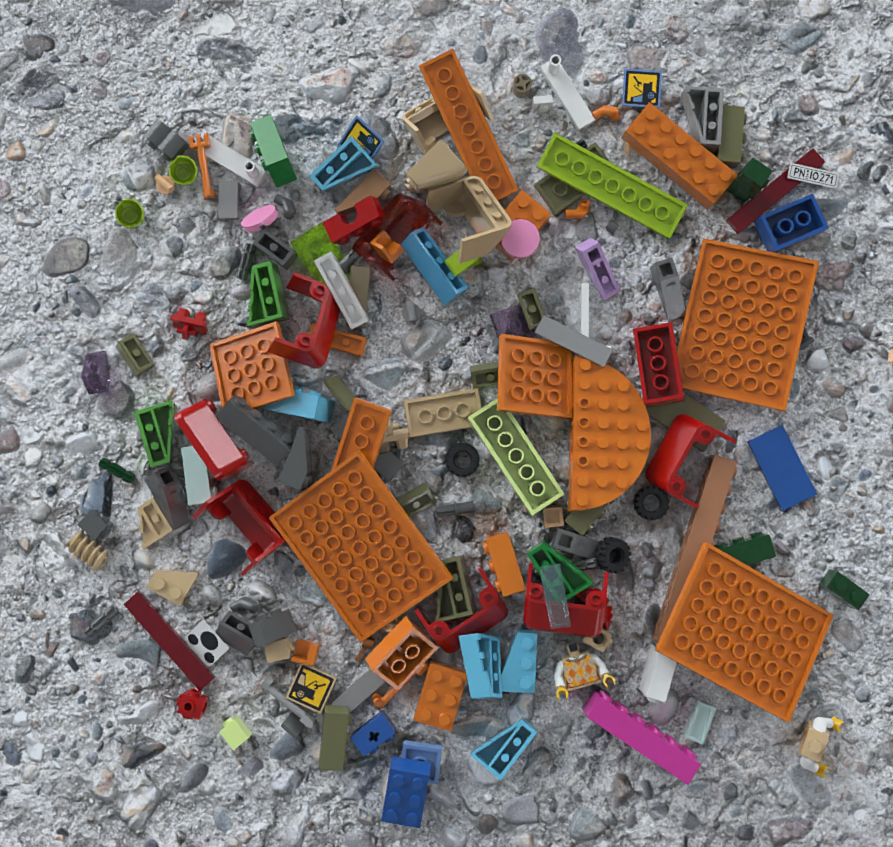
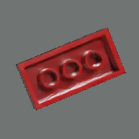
M672 322L633 329L643 402L646 408L685 402Z

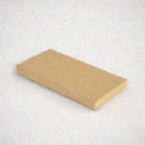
M478 388L403 400L409 438L473 428L467 418L482 408Z

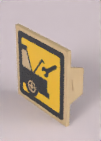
M301 663L285 698L321 714L337 677L311 665Z

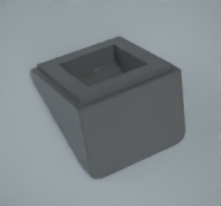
M291 712L281 724V727L293 738H296L305 725L299 721L301 718Z

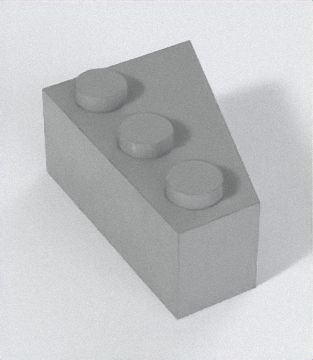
M685 86L681 93V98L692 137L708 151L715 152L721 145L724 89Z

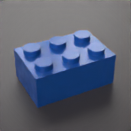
M813 193L763 214L754 221L766 250L775 253L817 236L829 228Z
M392 756L381 822L415 828L421 827L431 762Z

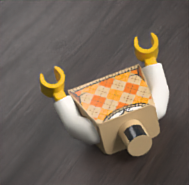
M577 641L566 644L569 654L561 656V661L557 663L554 673L556 690H558L556 694L557 701H560V694H564L567 701L568 691L603 682L606 689H609L606 684L609 680L613 681L614 685H616L615 679L610 675L604 661L595 653H589L588 650L580 651Z
M834 716L831 719L817 717L814 721L808 719L796 755L801 757L800 765L817 776L826 778L824 772L829 768L819 763L822 760L829 739L828 728L841 732L840 726L845 723L844 721Z

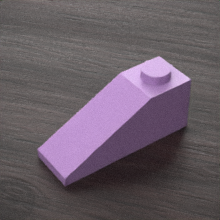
M589 238L575 246L578 257L601 298L606 300L620 292L600 243Z

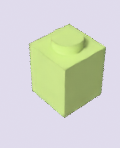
M239 715L234 719L229 717L222 723L223 728L219 731L232 750H235L252 735V732Z

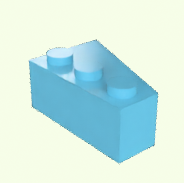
M516 629L501 668L502 692L535 693L536 630Z
M479 633L459 636L471 699L502 698L500 638Z

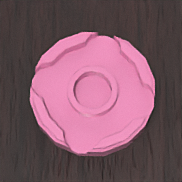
M273 205L262 206L249 213L242 220L241 225L246 232H257L261 229L260 226L265 225L266 227L275 221L278 216L277 210Z
M523 219L513 220L510 231L501 240L504 251L511 257L518 259L532 255L538 248L540 240L539 231L530 221Z

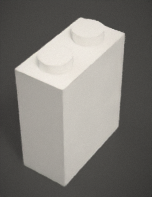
M651 644L639 690L643 693V696L647 697L648 701L659 703V701L666 702L676 662L654 651L657 645Z

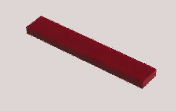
M812 148L794 164L818 169L825 161ZM789 168L766 186L753 200L748 201L726 220L737 234L741 233L802 182L787 178Z
M141 591L136 592L123 604L198 690L201 691L215 678V675Z

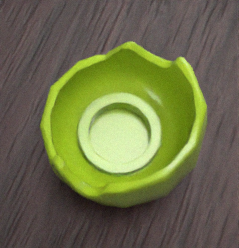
M177 156L170 163L169 176L176 184L188 186L196 180L198 168L196 163L188 156Z
M123 199L116 206L115 218L120 225L125 228H136L142 224L145 211L139 202L134 199Z

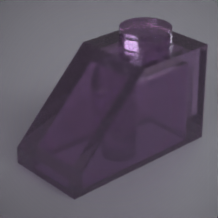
M106 351L87 353L81 378L89 395L108 392L110 373Z

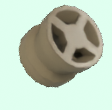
M519 74L514 78L512 90L515 96L524 98L529 95L532 86L531 78L526 74Z

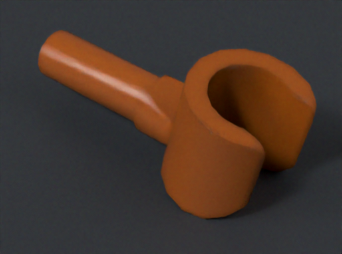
M368 637L363 641L355 661L359 662L366 648L373 649L374 638Z

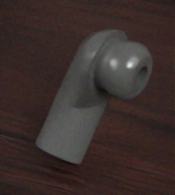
M277 194L274 198V203L283 206V215L286 219H293L296 214L293 201Z
M242 597L229 604L232 612L243 608L253 614L259 610L257 601L249 597Z

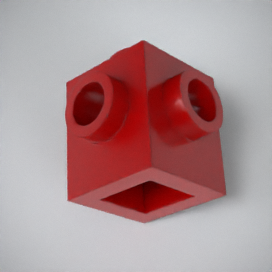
M197 689L185 691L177 699V713L182 714V717L185 719H201L205 714L210 696L201 694V691Z

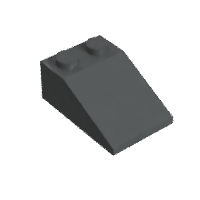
M300 427L278 482L298 490H306L307 487L311 486L314 478L311 477L313 472L310 434L308 429Z

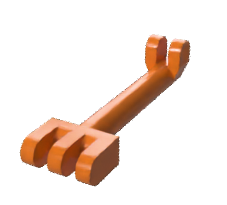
M204 133V141H202L201 134H197V142H195L193 135L189 136L190 148L192 150L197 149L203 198L204 200L216 198V193L210 186L205 148L211 147L209 134Z
M425 662L410 679L415 674L421 676L428 669L427 663ZM407 682L398 691L392 687L383 697L378 693H373L372 700L374 705L382 709Z

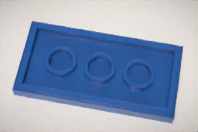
M783 425L747 441L781 511L817 495Z

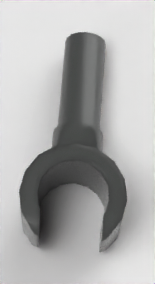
M615 210L610 222L606 226V230L611 234H614L619 227V224L615 223L618 212Z

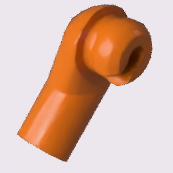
M604 105L592 112L595 121L604 116H610V119L613 121L620 117L619 109L614 106Z
M584 199L575 210L566 209L565 219H583L591 209L590 201Z

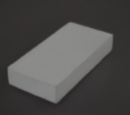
M219 181L218 218L238 220L239 182Z

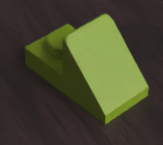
M458 250L444 262L456 277L479 265L483 258L479 257L459 263Z

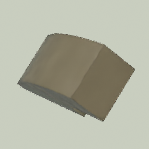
M351 266L349 283L367 315L371 268ZM366 322L357 327L365 328Z

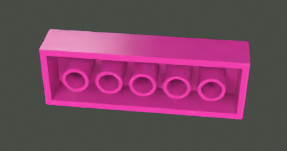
M595 689L592 691L582 707L587 718L689 785L701 766L697 760L698 756L684 744L681 746L676 742L675 738L667 733L664 736V733L651 722L647 724L638 713L633 711L631 714L627 706L620 701L613 702L614 700L605 691L600 690L598 692Z

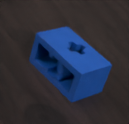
M382 709L353 731L350 739L363 756H366L368 753L372 755L379 749L380 744L384 741L388 743L395 737L396 727ZM378 732V737H371V733Z

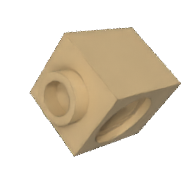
M602 629V639L599 642H594L593 638L581 636L580 639L603 652L610 647L612 634Z
M289 636L263 645L267 663L291 658L294 655L293 652H295L294 641L290 640Z

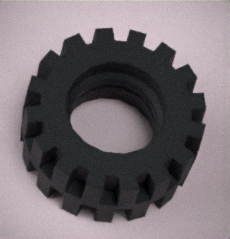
M468 443L454 444L446 453V467L455 476L467 477L473 474L479 466V454L475 447ZM459 452H466L470 456V464L465 468L456 466L454 462V457Z
M645 486L634 495L633 507L641 518L657 520L667 514V510L670 507V499H668V494L659 487ZM648 495H654L659 500V506L654 511H648L644 507V499Z
M615 537L603 538L604 541L600 540V545L595 547L597 551H594L598 567L613 574H618L619 571L623 572L624 567H628L627 562L631 561L629 558L631 556L630 546L627 545V542ZM615 548L616 556L614 560L610 562V552Z

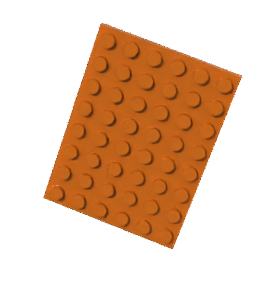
M703 238L677 347L683 389L783 412L786 411L819 261Z
M360 450L269 517L360 643L453 579L446 566Z
M703 542L654 651L789 723L834 615L713 545Z

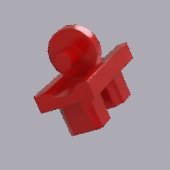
M179 308L176 314L171 315L170 320L173 321V328H177L176 332L182 334L183 340H188L190 336L196 337L197 333L207 335V315L205 313L197 312L193 319L189 318V310Z

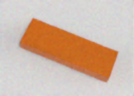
M312 323L309 334L313 335V331L315 328L314 323ZM335 329L330 348L363 357L367 338Z

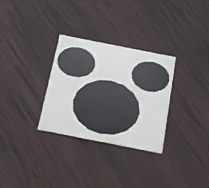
M204 619L183 639L208 668L229 649Z

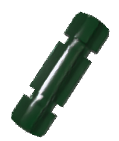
M102 458L98 463L100 468L107 469V472L127 483H132L135 478V474L130 471L128 472L114 462L111 463L107 458Z

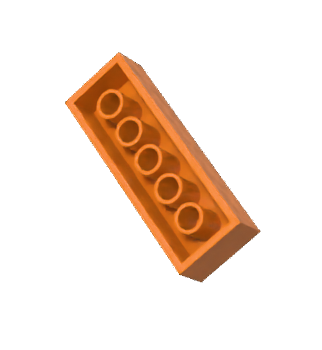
M650 102L621 137L622 140L628 142L634 150L707 210L715 204L738 176Z

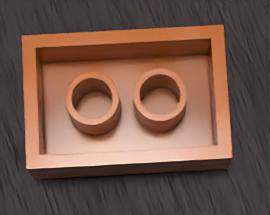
M523 190L519 192L505 209L511 221L518 219L530 221L536 226L538 231L544 227L551 216L550 212ZM501 241L495 246L497 250L512 262L516 259L504 251Z
M503 531L484 537L485 542L482 545L485 554H489L491 558L488 561L491 573L496 574L497 579L493 581L497 593L501 592L504 597L526 590L508 532Z
M405 616L365 660L375 674L398 691L438 649V646L430 635Z
M430 659L413 720L451 732L467 679L466 670Z

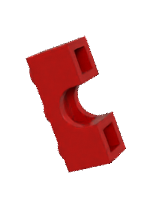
M370 195L354 204L357 210V217L351 224L348 222L347 217L342 214H336L322 222L331 243L340 246L350 242L349 239L352 237H359L365 234V230L368 228H375L381 225V221L385 220L386 216L378 198Z

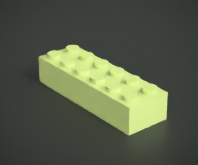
M497 398L467 419L528 513L533 516L563 496L564 492L512 413L497 411Z

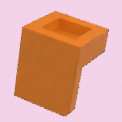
M384 230L370 243L378 255L391 264L405 251L400 244L392 241Z
M298 639L291 661L314 666L320 643Z

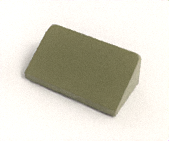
M533 288L517 294L529 330L537 329L543 315L545 316L537 292Z
M135 334L117 342V350L135 377L142 375L155 366Z
M498 362L469 367L473 389L498 385Z
M338 376L325 380L324 384L349 413L355 398Z
M426 482L396 498L409 517L437 503Z

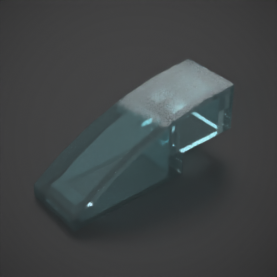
M561 565L541 566L540 572L551 629L569 627L571 622Z

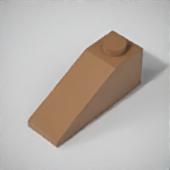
M373 169L335 209L336 214L348 215L356 212L354 204L370 195L378 198L379 202L382 199L386 200L391 194V184Z

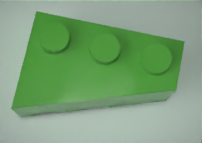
M271 261L253 265L247 327L255 329L273 322L279 323L290 320L278 265Z
M169 401L134 411L150 467L155 469L172 464L175 403Z

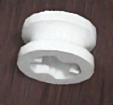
M139 456L135 463L134 471L137 473L140 471L142 475H145L150 467L148 458L144 459L143 456Z

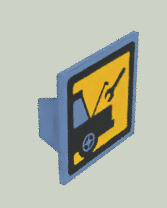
M624 69L622 106L644 109L650 102L656 108H660L662 71Z
M356 115L338 143V146L340 147L352 136L373 159L381 149L384 140Z

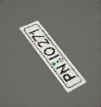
M790 163L787 178L836 189L839 173Z

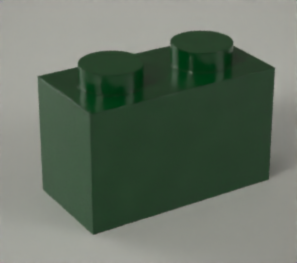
M829 569L818 584L849 608L856 610L862 607L870 595L836 570Z

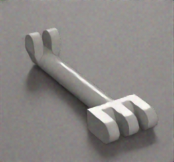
M274 674L267 676L261 687L301 718L299 720L301 723L311 728L317 722L315 716L309 711L305 712L293 701L285 698L286 696L272 685L276 680Z

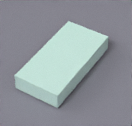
M697 700L683 736L703 745L717 708Z

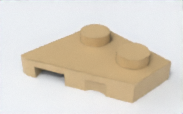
M154 497L138 507L140 532L143 535L142 549L148 548L173 532Z
M156 570L146 588L176 605L182 606L200 573L197 571Z

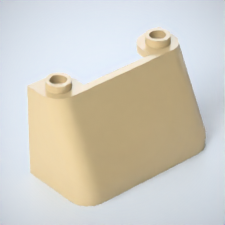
M440 139L406 173L405 187L412 194L414 192L419 194L426 192L429 188L461 179L468 169Z

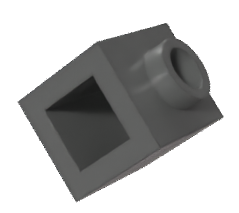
M90 510L77 525L92 539L98 540L101 538L105 539L110 534V528L114 524L110 522V517L107 514L100 513L98 510Z

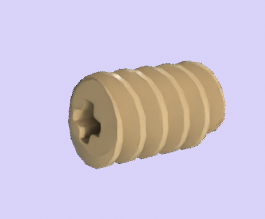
M81 530L70 539L66 548H68L70 553L74 552L76 558L81 557V562L87 561L86 565L88 567L93 566L92 570L97 572L110 558V556H106L108 549L101 552L102 545L100 544L95 547L96 540L88 542L90 536L87 535L83 538L84 531Z

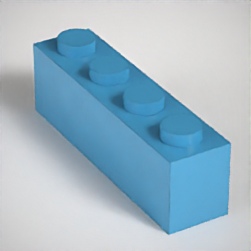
M424 227L411 232L403 241L401 246L444 306L457 300L468 289L460 275L455 277L445 264L446 256Z

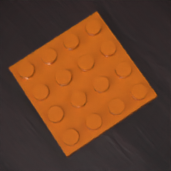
M273 322L209 344L222 408L235 394L245 399L247 404L253 409L295 397L287 359L267 352L275 337L283 340L280 323Z
M501 334L499 336L497 411L571 419L573 352L550 340Z

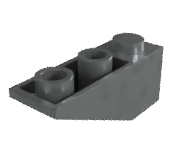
M673 257L654 263L650 267V271L667 320L671 321L685 316L686 310L679 275Z
M171 466L154 472L145 482L173 531L190 523L180 482Z
M556 528L551 544L554 548L589 559L596 557L594 555V551H597L595 547L600 545L597 540Z

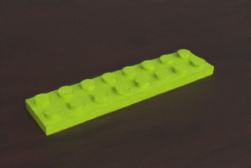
M555 132L536 166L537 169L666 239L671 238L688 204Z

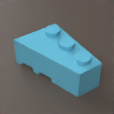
M350 136L310 177L322 191L327 192L380 166L355 138Z
M294 388L295 397L263 406L264 410L331 424L335 401L321 397L319 392L310 391L309 394H306L304 390Z
M522 717L474 749L470 755L499 780H502L536 735L538 729Z

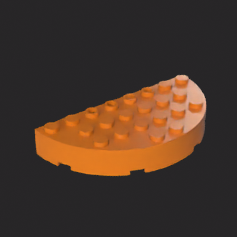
M575 356L572 359V418L570 419L568 512H580L600 507L627 491L642 472L648 458L651 443L649 415L636 388L623 374L606 364L603 368L582 356Z

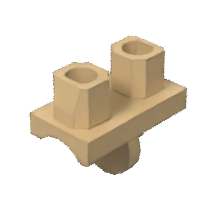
M389 420L380 452L389 451V442L396 441L398 449L407 448L409 438L408 427L400 429L399 423L391 425Z

